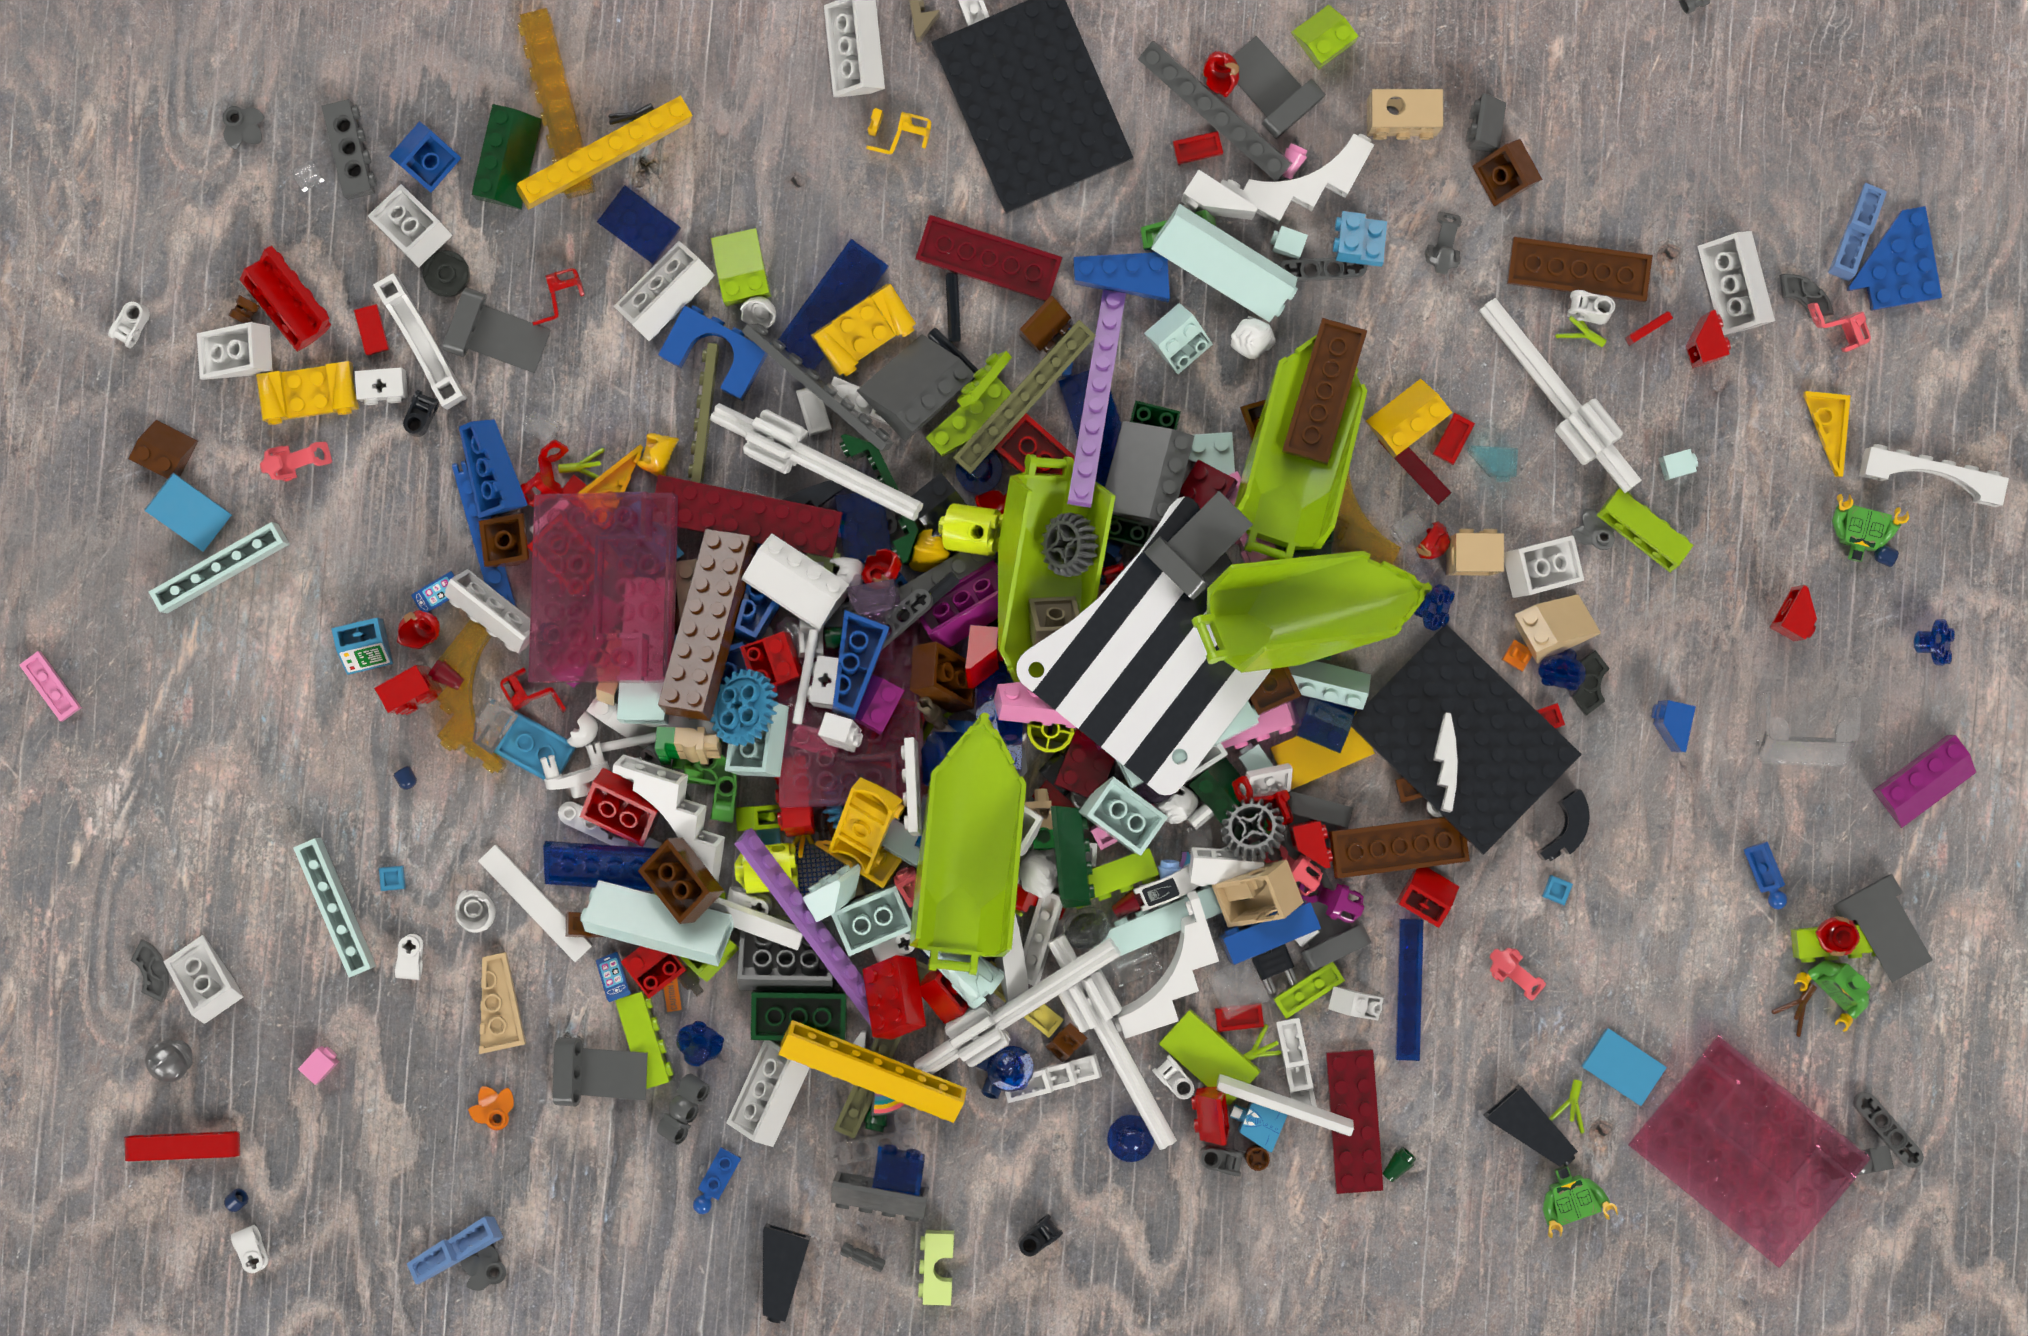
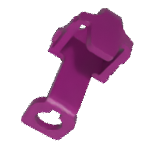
M1300 882L1298 888L1304 892L1305 885ZM1320 882L1317 888L1319 890L1317 895H1301L1305 901L1311 903L1318 901L1327 905L1328 908L1325 914L1329 918L1334 920L1339 918L1347 923H1353L1362 915L1365 908L1363 905L1364 896L1355 890H1350L1349 886L1337 883L1333 891L1323 887V884ZM1350 893L1359 897V899L1349 900L1348 895ZM1343 911L1348 912L1351 915V919L1342 916L1341 913Z

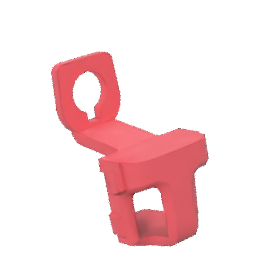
M1818 303L1807 305L1812 320L1818 328L1842 325L1849 345L1841 348L1842 352L1851 351L1867 344L1871 340L1864 312H1855L1839 320L1825 323Z
M315 442L310 444L308 448L290 453L289 446H278L264 452V459L260 462L261 472L269 474L272 480L287 482L297 478L295 471L297 468L312 463L316 466L328 465L332 463V458L326 442ZM317 448L323 450V460L315 457L314 452H316Z
M1281 845L1279 849L1280 856L1283 857L1282 860L1288 861L1295 882L1299 881L1305 885L1306 891L1303 892L1299 889L1300 895L1307 896L1314 892L1320 885L1323 875L1321 870L1316 865L1314 866L1310 863L1311 860L1302 854L1294 860L1288 855L1287 849ZM1268 852L1265 853L1266 859L1264 860V862L1271 863L1278 861L1270 860L1268 858ZM1309 866L1316 871L1318 876L1310 875L1306 871L1307 867Z
M1507 948L1504 951L1495 949L1490 954L1489 958L1493 962L1490 967L1492 976L1500 982L1509 977L1525 990L1524 996L1531 1001L1546 986L1542 978H1534L1519 965L1523 956L1520 955L1518 950ZM1538 985L1536 990L1532 992V988Z

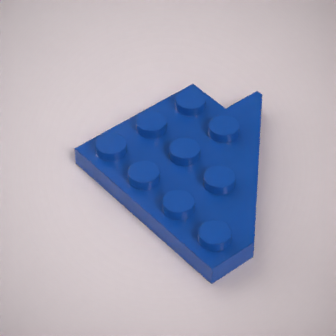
M1926 206L1899 212L1848 285L1847 291L1867 288L1871 311L1942 298Z

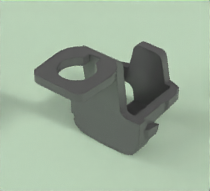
M1438 212L1437 220L1442 225L1437 245H1427L1425 258L1427 263L1435 266L1436 273L1445 275L1450 268H1457L1461 261L1460 251L1454 250L1453 244L1457 229L1461 226L1462 221L1459 215ZM1445 218H1449V219H1452V220H1454V221H1453V222H1449V221H1448L1447 219H1445Z

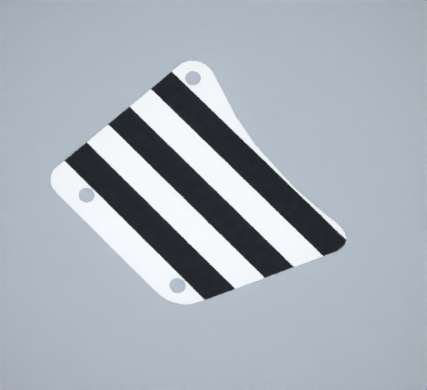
M1190 497L1176 499L1169 506L1162 520L1138 555L1104 593L1071 622L1028 649L1020 657L1016 669L1017 676L1025 687L1161 795H1172L1185 784L1271 670L1241 673L1225 661L1208 664L1206 659L1207 652L1197 628H1194L1191 620L1194 617L1207 614L1208 587L1232 565L1226 552L1202 575L1209 585L1194 600L1180 589L1145 553L1159 537L1168 542L1200 510L1199 505ZM1206 625L1211 636V639L1213 641V644L1215 646L1216 651H1219L1211 628L1209 625ZM1033 662H1039L1044 667V673L1039 678H1034L1029 674L1028 669ZM1176 749L1186 751L1188 757L1184 764L1178 765L1174 763L1172 754Z

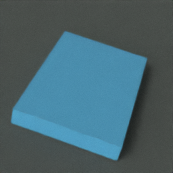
M175 473L171 474L144 509L145 512L203 552L232 516L230 512Z
M515 711L493 752L544 780L546 777L540 759L546 757L550 766L548 756L555 755L559 774H562L576 747L570 746L567 743V738Z
M1609 1028L1605 1029L1581 1065V1067L1639 1106H1642L1667 1068Z

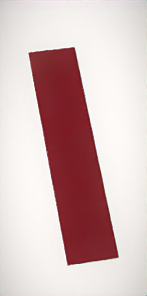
M1409 447L1394 457L1437 505L1452 493Z

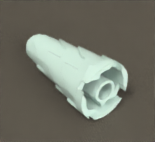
M923 950L930 957V951ZM938 952V959L970 962V956ZM983 957L978 958L976 975H969L968 972L938 969L952 983L951 986L972 1009L985 1002L986 999L984 997L988 993L991 995L1004 978V972Z

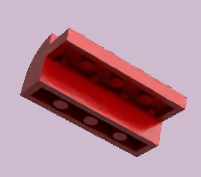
M272 245L264 249L259 261L244 268L239 280L297 352L312 344L331 327L330 318L325 308L317 303L312 292L305 288L299 280L297 273L289 268L282 254L277 252Z

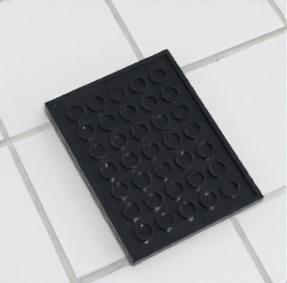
M1027 0L931 42L1005 214L1134 158L1066 0Z
M1447 624L1364 706L1363 710H1360L1347 723L1482 855L1582 755ZM1445 713H1451L1456 736L1458 761L1456 792L1453 809L1450 813L1441 811L1446 787L1437 785L1442 762L1433 760Z

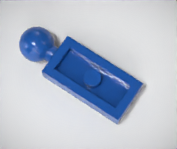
M1768 841L1745 848V855L1760 892L1769 891L1768 903L1772 908H1784L1787 904V896L1782 891H1779L1778 888L1783 887L1785 883Z
M723 1147L719 1149L698 1187V1190L704 1192L703 1195L696 1197L693 1202V1208L698 1214H706L711 1210L712 1197L719 1200L741 1160V1157Z

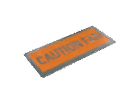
M678 976L662 989L666 1014L684 1011L680 977Z

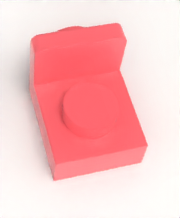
M913 866L899 870L896 876L893 877L897 889L910 908L913 906L916 870Z

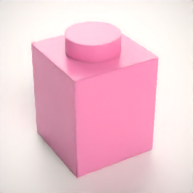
M321 1046L307 1058L298 1070L316 1085L331 1072L339 1061L336 1059L337 1055L332 1049Z

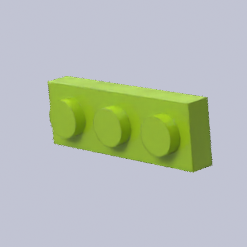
M1007 351L998 355L997 353L990 355L985 361L987 363L985 367L980 368L973 375L975 379L962 388V394L957 399V402L962 407L976 402L1011 360V355Z
M1331 962L1274 997L1273 1000L1287 1019L1332 990L1333 987L1343 983L1345 979L1334 962Z

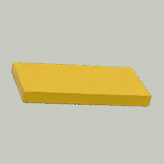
M1356 711L1270 747L1277 765L1289 763L1293 768L1291 790L1375 754L1373 748L1348 724L1357 714Z

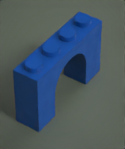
M694 305L691 308L684 306L658 355L671 364L682 368L693 346L702 338L717 336L727 340L733 348L734 360L720 388L722 391L743 401L768 354L753 341L745 338V334L735 327L732 330L724 327L725 322L717 317L707 318L703 315L704 311Z

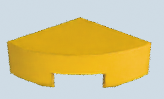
M873 109L871 114L872 120L867 131L869 135L876 137L884 116L883 110Z

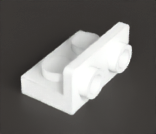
M1286 763L1246 772V776L1253 789V797L1269 796L1283 790L1290 792L1293 770L1291 765ZM1241 783L1240 791L1246 796V788Z

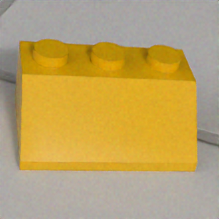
M1419 379L1365 422L1394 458L1453 412L1437 392L1422 379Z

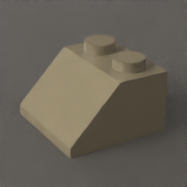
M1075 596L1032 598L1028 600L1032 645H1036L1080 614Z

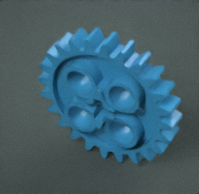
M741 669L740 673L732 672V679L727 676L725 677L726 684H720L721 690L718 692L714 706V716L709 721L715 724L712 730L718 732L717 737L735 746L739 744L746 746L747 742L754 744L755 737L762 739L761 731H769L766 725L768 723L773 724L774 722L770 717L777 714L773 707L777 706L778 702L773 699L778 693L772 691L775 685L769 683L770 678L751 669H748V671Z

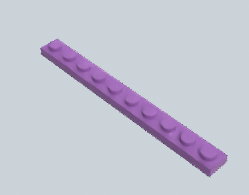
M1103 290L1067 504L1091 508L1126 293Z
M752 828L746 830L734 843L871 1026L863 976L822 921H815L802 898V894Z

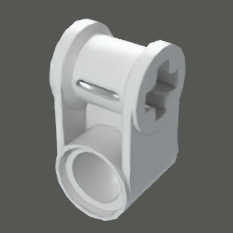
M1575 290L1570 294L1572 302L1567 316H1573L1578 321L1602 325L1609 321L1614 312L1615 303L1608 296ZM1598 308L1604 309L1606 313L1601 312Z
M136 302L126 303L116 321L110 327L108 336L112 339L117 338L124 342L126 347L132 348L138 341L146 322L149 320L150 312L148 308ZM138 307L140 314L136 319H133L132 312Z
M737 886L729 888L727 900L766 915L772 908V900L766 894H747L744 888ZM758 903L762 904L763 910H759Z
M910 931L871 947L877 963L895 955L904 956L912 952L915 947L909 946L907 948L905 945H900L903 940L902 937L906 940L910 939Z
M409 934L400 940L395 967L396 978L421 979L423 940L419 935ZM412 940L413 945H416L412 950H410L409 946H406V943Z
M1170 1055L1167 1056V1060L1160 1067L1152 1070L1162 1083L1168 1086L1178 1098L1188 1099L1193 1095V1082ZM1180 1082L1189 1083L1190 1090L1188 1093L1180 1094L1177 1091V1085Z
M255 1225L231 1234L233 1247L246 1272L256 1273L267 1266L269 1258L264 1248L261 1234ZM255 1258L259 1259V1262L257 1264H252L251 1260Z

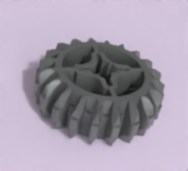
M1069 512L1067 514L1057 515V518L1051 519V524L1045 525L1047 532L1042 534L1044 541L1040 544L1044 546V550L1041 554L1046 556L1043 562L1049 564L1048 569L1054 571V574L1063 575L1064 577L1079 576L1082 572L1088 571V566L1094 564L1092 557L1097 556L1094 551L1095 548L1099 547L1095 544V540L1099 536L1093 534L1095 527L1090 526L1091 521L1085 519L1080 514Z
M1251 798L1249 800L1250 804H1246L1244 800H1241V807L1233 804L1234 812H1226L1228 819L1222 820V824L1225 827L1221 828V833L1225 835L1222 839L1224 843L1228 844V851L1234 850L1235 857L1242 854L1243 860L1246 861L1251 856L1252 861L1255 862L1258 855L1261 856L1262 860L1266 859V852L1273 855L1272 847L1280 849L1281 845L1278 841L1284 840L1285 837L1282 832L1286 828L1285 825H1282L1284 822L1283 816H1278L1279 810L1277 808L1272 809V803L1269 802L1264 806L1263 799H1260L1255 804L1254 799ZM1248 815H1255L1252 818H1245ZM1266 818L1272 823L1270 835L1266 834V830L1263 829ZM1237 824L1243 830L1240 841L1234 836ZM1255 841L1262 842L1257 845H1251Z

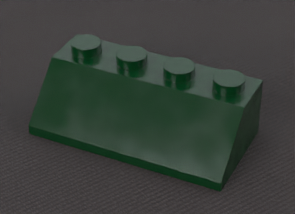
M492 104L471 194L476 200L522 210L523 200L516 190L517 183L530 176L542 124L541 118L514 108Z
M1226 757L1204 770L1188 784L1202 803H1205L1212 810L1214 817L1223 827L1225 826L1222 824V820L1228 819L1226 812H1234L1233 804L1241 807V803L1237 799L1232 786V782L1241 777V775ZM1248 815L1245 818H1252L1255 815ZM1265 820L1263 829L1266 830V834L1270 835L1271 831H1267L1266 827L1268 824ZM1237 824L1234 836L1240 841L1243 830ZM1255 841L1251 845H1257L1262 842Z
M1051 806L1058 885L1063 908L1092 905L1091 898H1095L1094 884H1089V875H1093L1092 862L1087 861L1086 852H1090L1089 838L1084 836V829H1088L1087 818L1079 813L1081 808Z

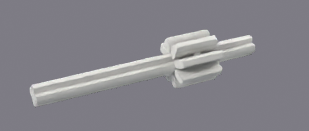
M1494 298L1485 304L1479 312L1566 419L1557 426L1555 431L1582 465H1586L1597 458L1624 493L1641 482L1640 477L1613 445L1623 436V431L1599 401L1591 399L1589 402L1581 405L1499 301Z
M718 403L711 414V421L747 440L743 447L744 454L783 474L789 473L792 465L796 466L799 464L913 521L918 518L919 512L922 510L923 503L806 446L804 443L808 438V431L767 409L761 412L759 418L756 417L753 420Z
M1061 934L1047 942L1060 968L1077 959L1065 934ZM1099 969L1058 996L1075 1027L1081 1033L1086 1032L1088 1029L1095 1030L1159 1150L1165 1149L1177 1140L1111 1020L1114 1015L1120 1013L1122 1007L1102 970Z
M1108 938L996 1010L989 1006L987 1001L975 1009L970 1007L963 1016L946 1023L945 1031L950 1039L917 1059L914 1067L929 1074H934L959 1057L963 1062L966 1061L969 1067L976 1066L1009 1045L1010 1036L1005 1028L1118 958L1121 954L1118 947L1111 938Z

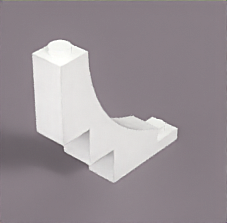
M1353 134L1348 144L1331 162L1309 175L1279 182L1249 179L1244 190L1240 189V185L1230 179L1228 181L1222 180L1221 184L1257 206V214L1279 224L1291 200L1312 211L1325 187L1346 198L1374 144L1370 143L1371 139L1363 134Z
M623 754L613 764L612 773L619 774L627 779H634L633 791L649 801L664 816L677 837L683 838L716 881L719 882L725 837L703 830L707 806L685 799L688 775Z
M1196 890L1187 893L1189 901L1185 902L1189 916L1181 918L1179 943L1168 969L1147 993L1128 1005L1123 1006L1120 1013L1117 1014L1118 1018L1114 1019L1117 1031H1123L1125 1039L1178 1022L1172 1000L1199 991L1192 970L1219 962Z

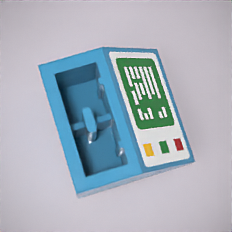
M373 618L331 628L337 654L347 675L393 664L382 618Z

